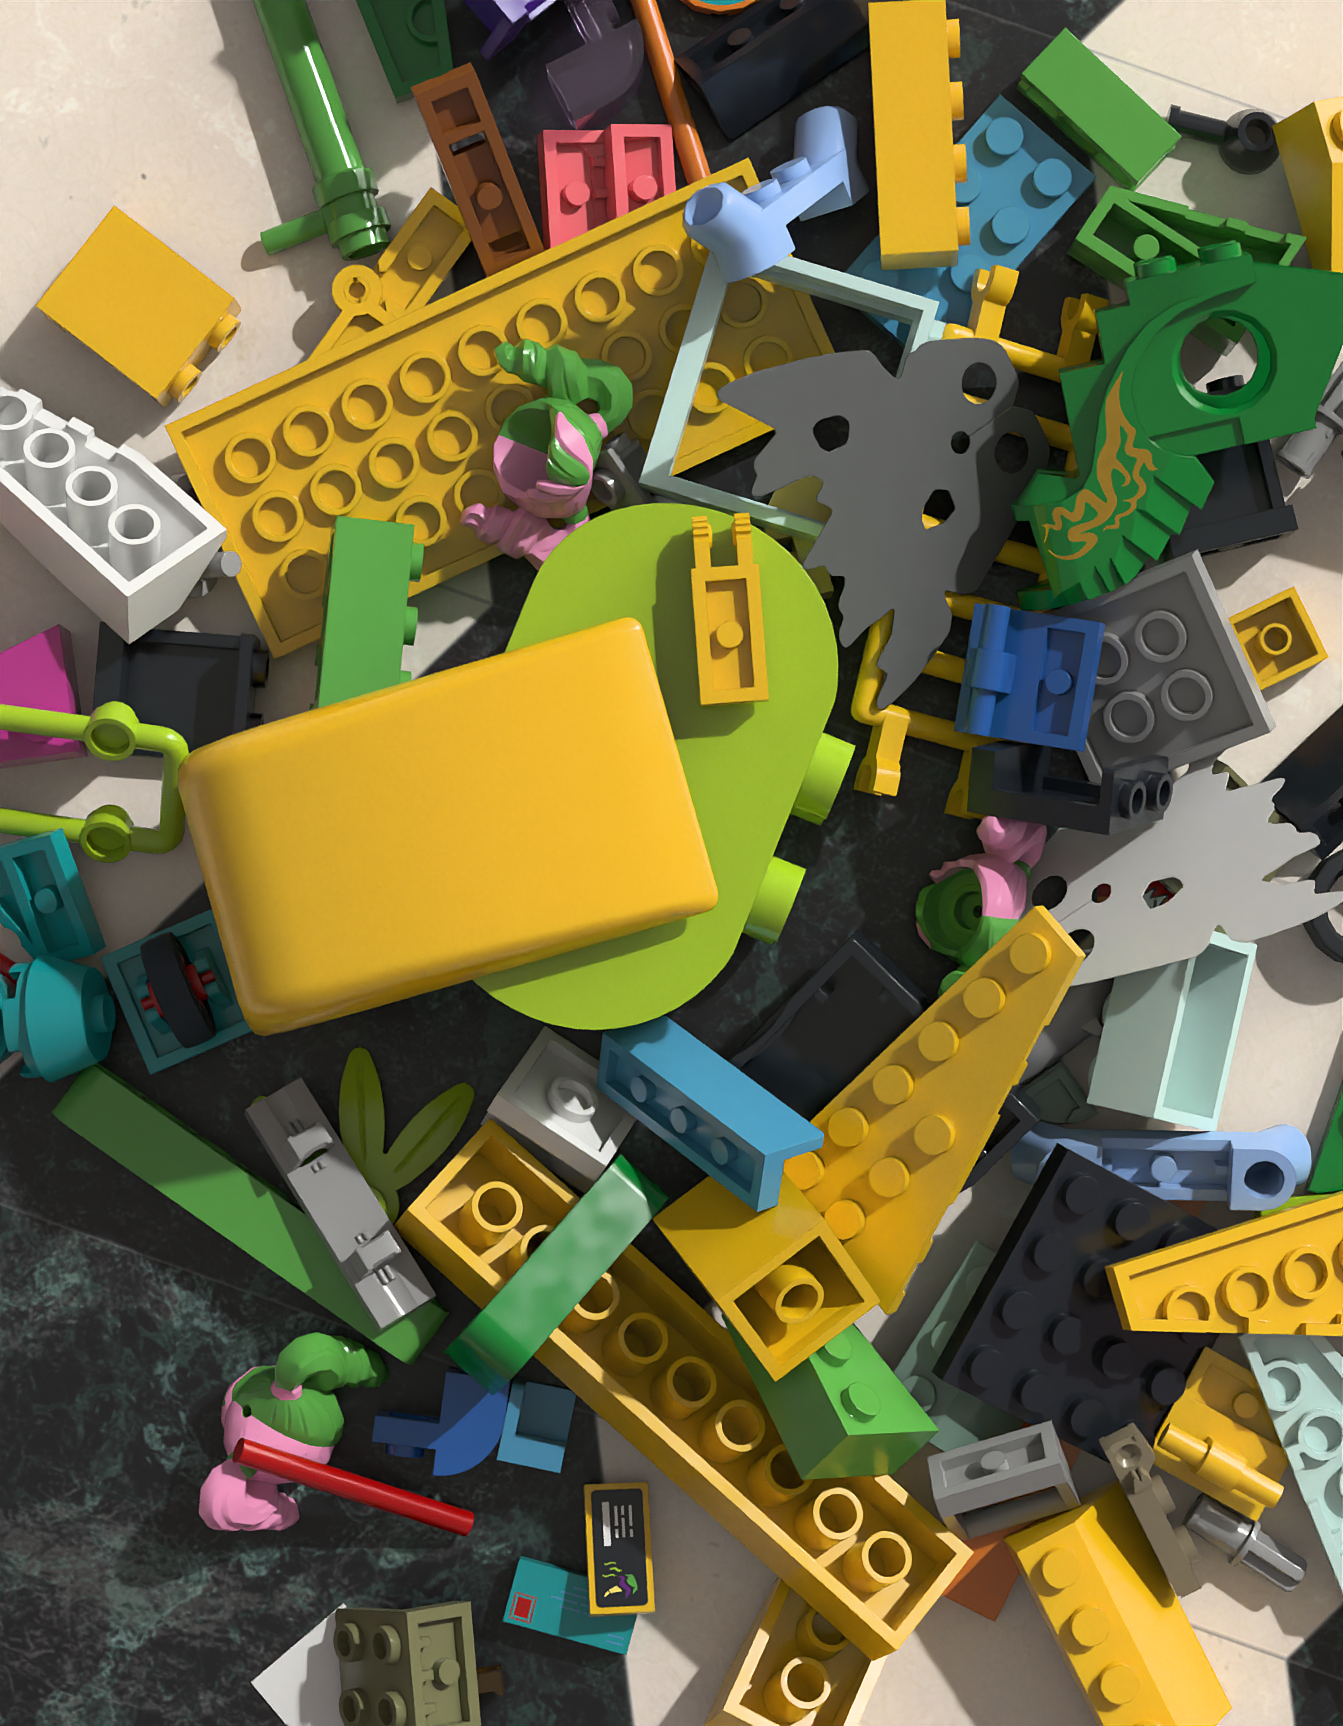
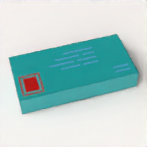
M520 1556L503 1621L627 1655L637 1615L589 1617L587 1574Z

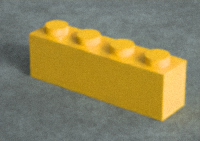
M946 0L868 3L881 270L958 266V246H970L969 207H956L955 192L956 183H967L965 144L953 145L952 121L964 120L962 81L950 82L949 59L960 58L959 19H946Z

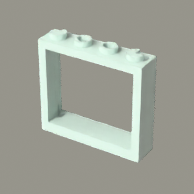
M710 251L639 480V487L642 491L688 505L713 509L734 516L736 513H749L750 524L815 543L826 522L671 476L730 284L725 283ZM786 256L774 266L751 276L911 325L895 377L897 379L901 377L908 354L916 351L919 345L927 341L941 340L946 325L944 322L934 320L939 301L791 256Z

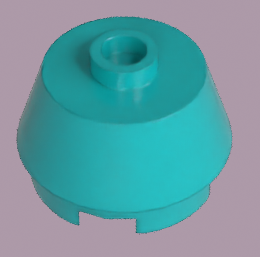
M44 954L38 955L33 962L16 963L10 968L9 974L12 976V979H18L15 998H5L2 1002L3 1028L8 1052H22L26 1063L22 1065L20 1072L22 1077H43L46 1081L54 1083L106 1058L111 1045L116 1014L113 999L98 969Z

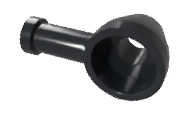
M1171 104L1165 120L1182 137L1217 145L1224 163L1238 173L1247 175L1261 173L1268 169L1280 154L1272 126L1278 122L1273 116L1263 110H1242L1232 115L1227 121L1183 111L1181 106ZM1256 126L1262 129L1265 134V143H1251L1246 137V128Z

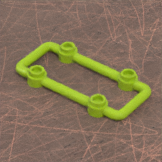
M116 701L97 707L90 716L0 704V730L84 741L91 753L107 761L123 760L129 757L135 749L163 753L159 829L134 826V822L125 809L117 805L107 804L93 810L86 819L0 807V833L30 837L62 828L67 842L81 844L82 849L89 857L104 863L121 861L130 851L165 854L173 851L182 842L185 833L186 814L179 793L177 771L182 760L189 754L188 744L179 733L167 727L139 723L132 708Z

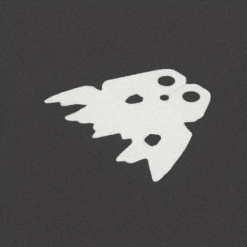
M1223 750L1189 763L1187 772L1173 783L1171 802L1164 812L1162 820L1112 835L1060 827L1045 844L1041 858L1031 869V877L1026 883V906L1019 917V921L1034 907L1031 898L1037 884L1049 876L1057 875L1063 877L1067 884L1066 895L1060 904L1048 911L1067 934L1075 930L1085 929L1093 934L1095 941L1092 952L1082 962L1070 985L1078 986L1195 958L1209 945L1217 925L1222 926L1230 940L1248 943L1301 925L1330 911L1343 902V891L1315 894L1314 880H1304L1285 885L1262 880L1264 876L1275 871L1292 858L1320 844L1316 834L1311 832L1299 833L1291 823L1272 824L1268 822L1270 815L1274 811V803L1271 800L1281 789L1285 779L1277 778L1228 791L1226 790L1229 773L1212 774L1213 764L1225 751ZM1171 877L1177 878L1182 882L1183 888L1163 905L1151 909L1143 899V894L1151 882ZM1109 884L1111 886L1110 897L1101 903L1093 902L1091 897L1093 890L1098 885Z

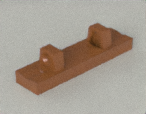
M471 62L450 70L439 77L410 87L486 278L544 252L543 244ZM475 134L482 137V140L453 151V143Z

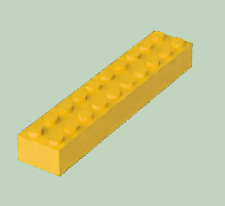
M489 1118L394 1224V1228L404 1240L483 1309L580 1198L493 1119ZM632 1244L627 1246L533 1354L536 1359L872 1661L889 1655L900 1648L974 1553L888 1475L802 1480L730 1333Z

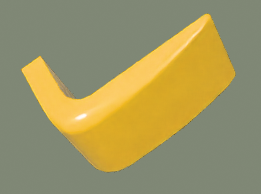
M630 617L619 618L227 736L189 753L182 760L177 771L179 793L238 1004L249 1028L255 1034L261 1036L273 1035L322 1023L706 913L712 910L718 901L717 886L644 630L636 619Z

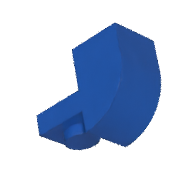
M449 1366L445 1375L440 1417L380 1409L375 1415L372 1441L386 1443L385 1453L400 1457L423 1458L425 1448L436 1449L433 1469L434 1476L454 1475L467 1471L479 1464L490 1454L502 1434L512 1379L492 1396L462 1368Z

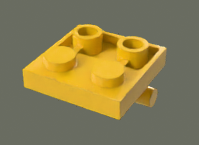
M1205 1346L1186 1379L1183 1395L1172 1404L1155 1435L1153 1452L1156 1458L1153 1465L1257 1522L1265 1506L1273 1509L1279 1501L1284 1486L1278 1484L1289 1463L1252 1372Z

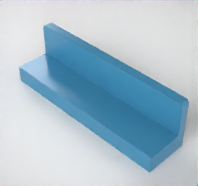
M667 1016L603 1032L596 1088L756 1212L778 1205L784 1160L822 1148L824 1133Z

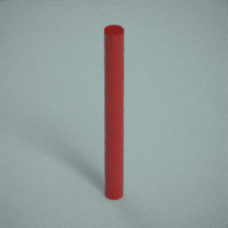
M240 1438L233 1451V1463L463 1537L469 1534L473 1526L474 1514L471 1511L261 1443Z

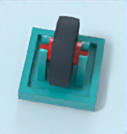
M212 909L100 957L150 1075H154L253 1032L244 1019L238 1004Z

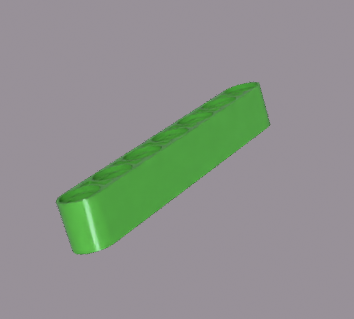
M95 1063L82 1069L52 1111L56 1118L401 1361L413 1366L450 1314L442 1304L434 1299L378 1333L298 1202L102 1065Z

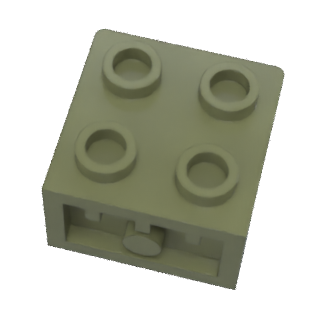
M451 1601L403 1610L362 1607L336 1609V1629L333 1644L336 1655L339 1658L341 1681L339 1713L344 1726H481L471 1601Z

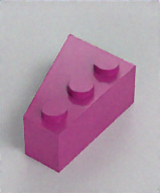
M58 624L0 653V704L82 715L71 631ZM0 730V769L88 757L84 741Z

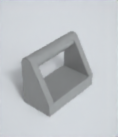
M1051 1420L927 1457L934 1502L945 1525L961 1541L1081 1507L1076 1484ZM1055 1486V1487L1050 1488V1489H1046V1490H1043V1491H1039V1492H1036V1493H1033V1494H1029V1495H1026V1496H1022V1497H1019V1498H1016V1499H1012V1500H1009V1501H1005V1502H1002V1503H998V1504H995V1505H992V1506H988V1507H985V1508H981V1509H978V1510L971 1511V1512H968V1513H964V1514H963V1512H966V1511H970V1510L977 1509V1508H980V1507H983V1506H987V1505L994 1504V1503H997V1502H1000V1501H1004V1500L1011 1499V1498H1014V1497H1017V1496H1021V1495H1024V1494H1028V1493L1035 1492V1491H1038V1490H1041V1489H1045V1488H1048V1487Z

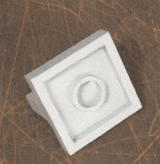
M545 1026L487 1109L488 1113L481 1122V1125L483 1126L489 1118L493 1119L546 1168L586 1193L598 1180L637 1119L596 1088L599 1061Z

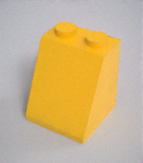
M784 1171L782 1172L777 1206L756 1212L709 1175L652 1218L680 1258L775 1382L881 1302L825 1219Z

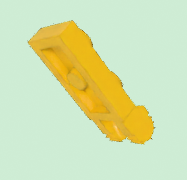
M749 513L734 514V521L731 524L732 543L736 547L737 565L711 567L710 548L712 547L711 525L707 521V516L692 517L695 568L691 569L690 572L701 707L769 701L759 564L753 563Z

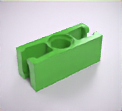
M1066 27L1023 71L1020 77L1022 80L1016 88L1126 190L1135 192L1174 151L1175 145L1182 137Z

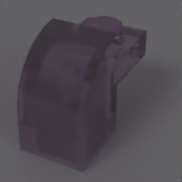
M564 0L586 44L546 64L548 81L574 130H588L618 114L634 98L642 81L644 72V40L640 24L636 18L614 29L612 25L620 22L612 0Z

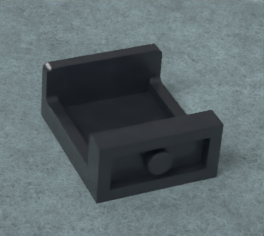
M1234 375L1211 381L1205 385L1209 395H1227L1241 389L1245 382L1243 375ZM1270 439L1195 455L1214 480V484L1202 510L1192 504L1180 535H1171L1162 553L1164 562L1197 549L1200 556L1204 557L1286 538L1298 530L1293 504L1285 506Z
M100 621L92 712L105 703L112 701L122 702L132 708L139 723L163 726L179 733L188 744V750L191 753L195 749L227 736L264 725V714L254 713L256 688L267 687L270 663L269 650H259L260 639L255 634L241 633V636L160 629H151L128 644L110 626ZM135 749L130 755L163 759V753L142 749Z
M1006 739L972 747L967 812L1112 835L1162 820L1164 812L1171 802L1173 781L1171 776L1167 774L1169 762L1167 756L1151 755L1105 767L1102 771L1101 783L1049 775L1050 746Z

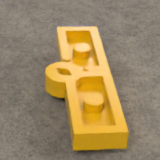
M430 187L373 269L364 265H351L343 268L335 276L331 288V297L335 307L341 313L308 360L426 306L471 242L457 205Z

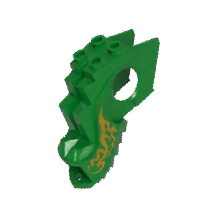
M1236 240L1197 248L1199 260L1176 266L1175 257L1171 255L1133 263L1135 276L1122 279L1127 301L1094 309L1102 358L1058 369L1077 469L1072 471L1037 468L1018 499L1011 503L1014 520L1030 522L1048 579L1016 591L1020 610H1048L1096 598L1126 585L1137 575L1150 556L1157 561L1170 536L1180 535L1192 504L1202 510L1214 484V480L1195 455L1317 429L1315 415L1343 346V273L1252 261L1251 254L1241 250L1240 242H1236ZM1227 318L1240 323L1252 335L1257 347V365L1251 379L1241 389L1227 395H1209L1197 390L1186 380L1180 366V350L1185 337L1198 324L1209 319Z

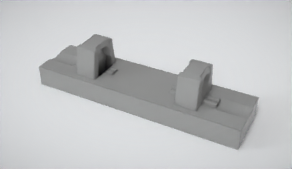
M301 1077L277 1092L248 1107L244 1113L246 1119L378 1333L434 1300L436 1297L434 1290ZM325 1148L327 1151L325 1154L300 1167L304 1160L313 1152Z

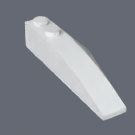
M0 385V523L50 573L128 644L132 643L179 610L226 539L227 529L140 452L125 444L117 449L95 437L94 427L75 417H72L68 422L45 410L42 405V399L23 389L13 392Z

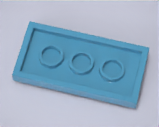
M1002 95L997 97L957 143L965 144L967 183L955 184L956 207H969L970 246H958V266L881 270L880 238L878 234L845 273L939 301L934 320L967 327L973 303L971 288L975 270L981 268L990 271L991 266L996 264L1017 270L1090 187L1096 176ZM858 309L903 349L905 348L911 325Z

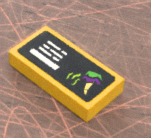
M648 1482L584 1485L589 1617L654 1614L655 1602Z

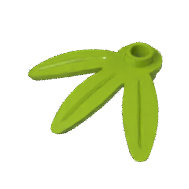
M357 1047L349 1054L341 1081L339 1121L342 1143L393 1224L400 1207L397 1190L418 1177L447 1149L462 1127L475 1093L474 1089L467 1083L457 1084L443 1092L427 1104L407 1124L388 1153L384 1154L385 1112L379 1077L367 1049ZM258 1096L253 1100L251 1106L266 1097ZM325 1148L313 1152L304 1160L300 1167L327 1152Z

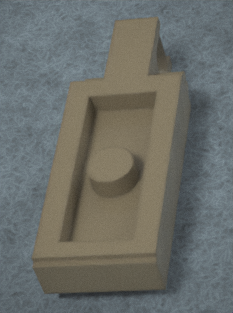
M1130 1423L1127 1424V1427L1106 1437L1103 1436L1098 1440L1177 1597L1181 1596L1183 1598L1202 1588L1191 1567V1564L1201 1560V1557L1184 1524L1172 1529L1166 1514L1177 1508L1161 1476L1158 1474L1150 1477L1149 1472L1156 1456L1136 1425Z

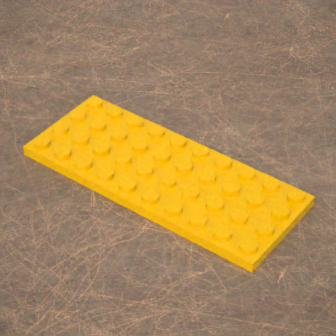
M749 158L164 426L203 509L227 529V537L221 545L223 552L233 551L240 556L242 566L240 572L235 577L274 659L321 638L324 608L322 607L328 549L331 525L336 516L415 525L413 543L424 544V555L420 581H409L408 598L504 554L499 551L496 545H488L480 541L475 536L472 528L461 526L460 522L462 512L474 504L481 503L488 508L499 505L511 511L519 507L501 490L493 470L492 447L499 435L503 421L518 406L543 398L547 392V389L523 382L517 375L507 373L498 365L494 355V348L507 341L515 346L525 338L539 342L545 349L554 344H559L568 350L576 351L581 358L599 359L619 366L632 383L633 407L623 423L602 439L600 452L606 450L603 446L621 432H625L630 440L637 438L648 454L710 250L687 236L682 226L686 202L696 191L710 184L725 182L742 193L751 186L760 183ZM751 276L729 284L671 476L774 430L771 426L720 401L717 393L721 387L756 371L804 358L835 353L809 294ZM585 399L576 404L586 414L596 413L598 409L596 401L591 399ZM590 490L586 501L588 515L607 506L600 502ZM547 518L548 524L552 527H562L565 523L561 518Z

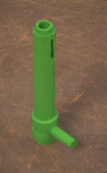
M253 0L316 181L312 192L319 209L260 232L267 254L269 256L325 234L328 235L331 247L340 250L344 261L363 259L385 250L390 245L387 232L392 226L386 209L378 206L375 200V196L379 192L375 177L370 168H364L306 0Z

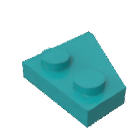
M62 828L0 845V923L4 928L12 930L18 936L21 946L33 959L40 954L71 961L94 955L106 947Z

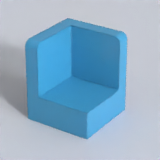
M515 1378L511 1388L497 1460L560 1473L576 1394L568 1388Z

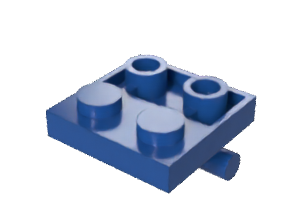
M975 603L954 731L1084 752L1106 624L1011 609V607L985 603L983 605Z

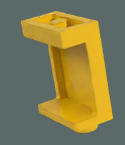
M115 205L35 305L47 319L64 332L70 333L150 395L163 408L173 398L181 402L189 395L202 375V372L197 368L212 348L217 352L222 351L233 339L241 325V321L236 318L241 312V307L232 295Z

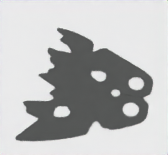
M959 338L927 341L919 345L916 351L908 354L901 377L898 379L893 377L880 364L871 351L859 350L804 358L756 371L726 384L717 393L720 401L775 429V436L754 461V470L757 477L751 491L753 496H764L809 476L817 477L823 482L816 500L832 509V512L806 556L803 568L813 569L824 566L831 576H843L845 578L844 588L838 603L839 610L843 615V621L839 629V640L842 646L845 648L850 646L867 627L883 617L888 611L894 609L891 636L877 661V667L884 670L887 674V678L876 701L879 709L892 704L913 683L946 639L950 631L952 614L945 599V591L968 594L978 589L1018 522L1013 518L1011 503L1018 499L1037 468H1046L1050 451L1048 440L1033 411L1013 406L1019 380L1007 352L1002 345L994 340L986 338ZM977 362L990 366L996 378V388L993 396L982 404L970 402L962 390V377L965 370ZM840 415L849 422L847 442L845 445L830 452L820 448L813 435V427L821 419ZM959 431L965 432L970 440L969 448L963 454L955 453L951 447L952 436ZM1009 432H1016L1023 436L1029 449L1025 466L1015 473H1006L1001 470L994 456L998 440ZM936 489L948 490L955 510L944 523L925 529L922 522V510L927 500Z

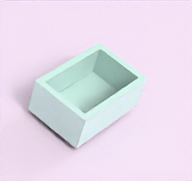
M1214 931L1209 945L1195 958L1115 977L1112 991L1107 996L1103 1006L1102 1018L1104 1027L1098 1054L1093 1059L1089 1068L1088 1083L1090 1089L1087 1103L1206 1131H1216L1257 944L1230 940L1228 935Z

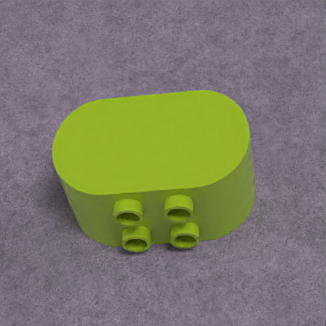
M650 503L614 510L581 525L566 536L552 550L542 564L505 652L624 617L634 618L641 624L718 890L717 904L706 913L473 979L477 985L494 998L531 1018L552 1025L587 1030L617 1029L656 1019L692 999L717 976L734 953L741 933L773 946L774 942L777 943L806 869L773 856L789 814L819 826L822 825L824 819H827L856 746L823 733L836 698L839 667L835 634L826 605L815 584L797 560L772 537L751 525L753 563L759 564L769 701L700 706L690 572L691 569L695 568L692 517L707 516V521L711 525L712 547L710 548L711 567L737 565L736 547L732 543L731 531L734 516L695 505Z

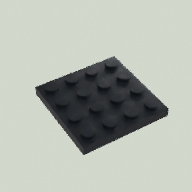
M1056 1143L931 1372L942 1381L1031 1425L1051 1420L1059 1439L1108 1463L1110 1462L1098 1439L1127 1427V1424L1130 1423L1136 1425L1153 1450L1155 1435L1172 1404L1183 1395L1186 1379L1203 1348L1206 1346L1212 1349L1220 1333L1123 1330L1105 1266L1209 1234L1219 1229L1065 1146Z

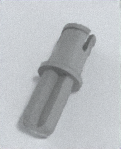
M1343 361L1330 378L1316 412L1315 422L1317 429L1292 434L1283 449L1279 450L1276 454V459L1283 466L1305 479L1311 477L1313 469L1338 434L1343 435Z
M1203 1492L1194 1501L1182 1522V1525L1184 1524L1187 1530H1191L1229 1555L1228 1563L1236 1566L1240 1562L1284 1592L1293 1591L1305 1575L1308 1565L1306 1560L1260 1531V1522L1254 1520L1250 1523L1246 1522Z

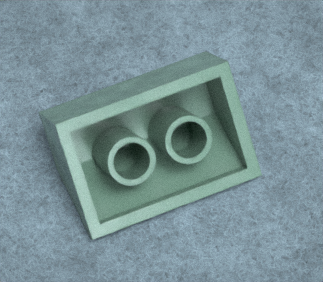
M978 1241L975 1242L893 1372L940 1430L928 1442L943 1451H949L1020 1430L1025 1424V1421L942 1381L931 1372L996 1254L995 1251Z

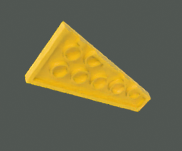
M1034 906L810 1121L812 1125L824 1133L822 1148L784 1160L783 1171L825 1219L881 1302L878 1306L886 1315L896 1312L906 1294L904 1289L917 1264L925 1259L934 1242L931 1238L948 1206L954 1204L998 1122L1001 1116L998 1114L1012 1086L1017 1085L1028 1065L1026 1060L1044 1026L1050 1024L1086 957L1085 953L1044 906Z
M1343 1191L1105 1266L1123 1330L1343 1336Z

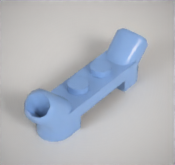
M823 106L800 116L795 124L793 160L770 171L772 179L751 186L742 193L725 182L710 184L696 191L686 202L682 226L687 236L712 252L725 283L739 281L774 266L793 252L795 246L786 224L795 217L799 216L800 221H804L851 206L870 191L857 161L858 121L857 118L844 108L839 106Z
M1039 1120L1010 1150L1011 1167L1015 1178L1034 1185L1056 1143H1059L1163 1200L1227 1201L1230 1210L1251 1211L1276 1209L1286 1203L1294 1193L1295 1187L1302 1185L1308 1178L1312 1163L1310 1146L1306 1137L1296 1127L1287 1124L1275 1125L1258 1132L1066 1129Z

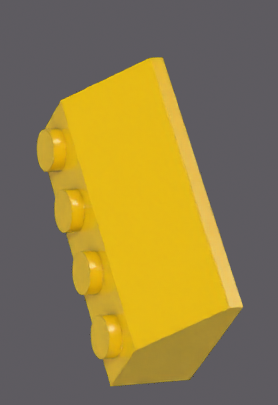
M1117 1479L1081 1497V1507L1041 1518L1003 1538L1097 1726H1216L1232 1709Z

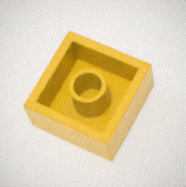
M1294 586L1228 618L1260 691L1329 658Z

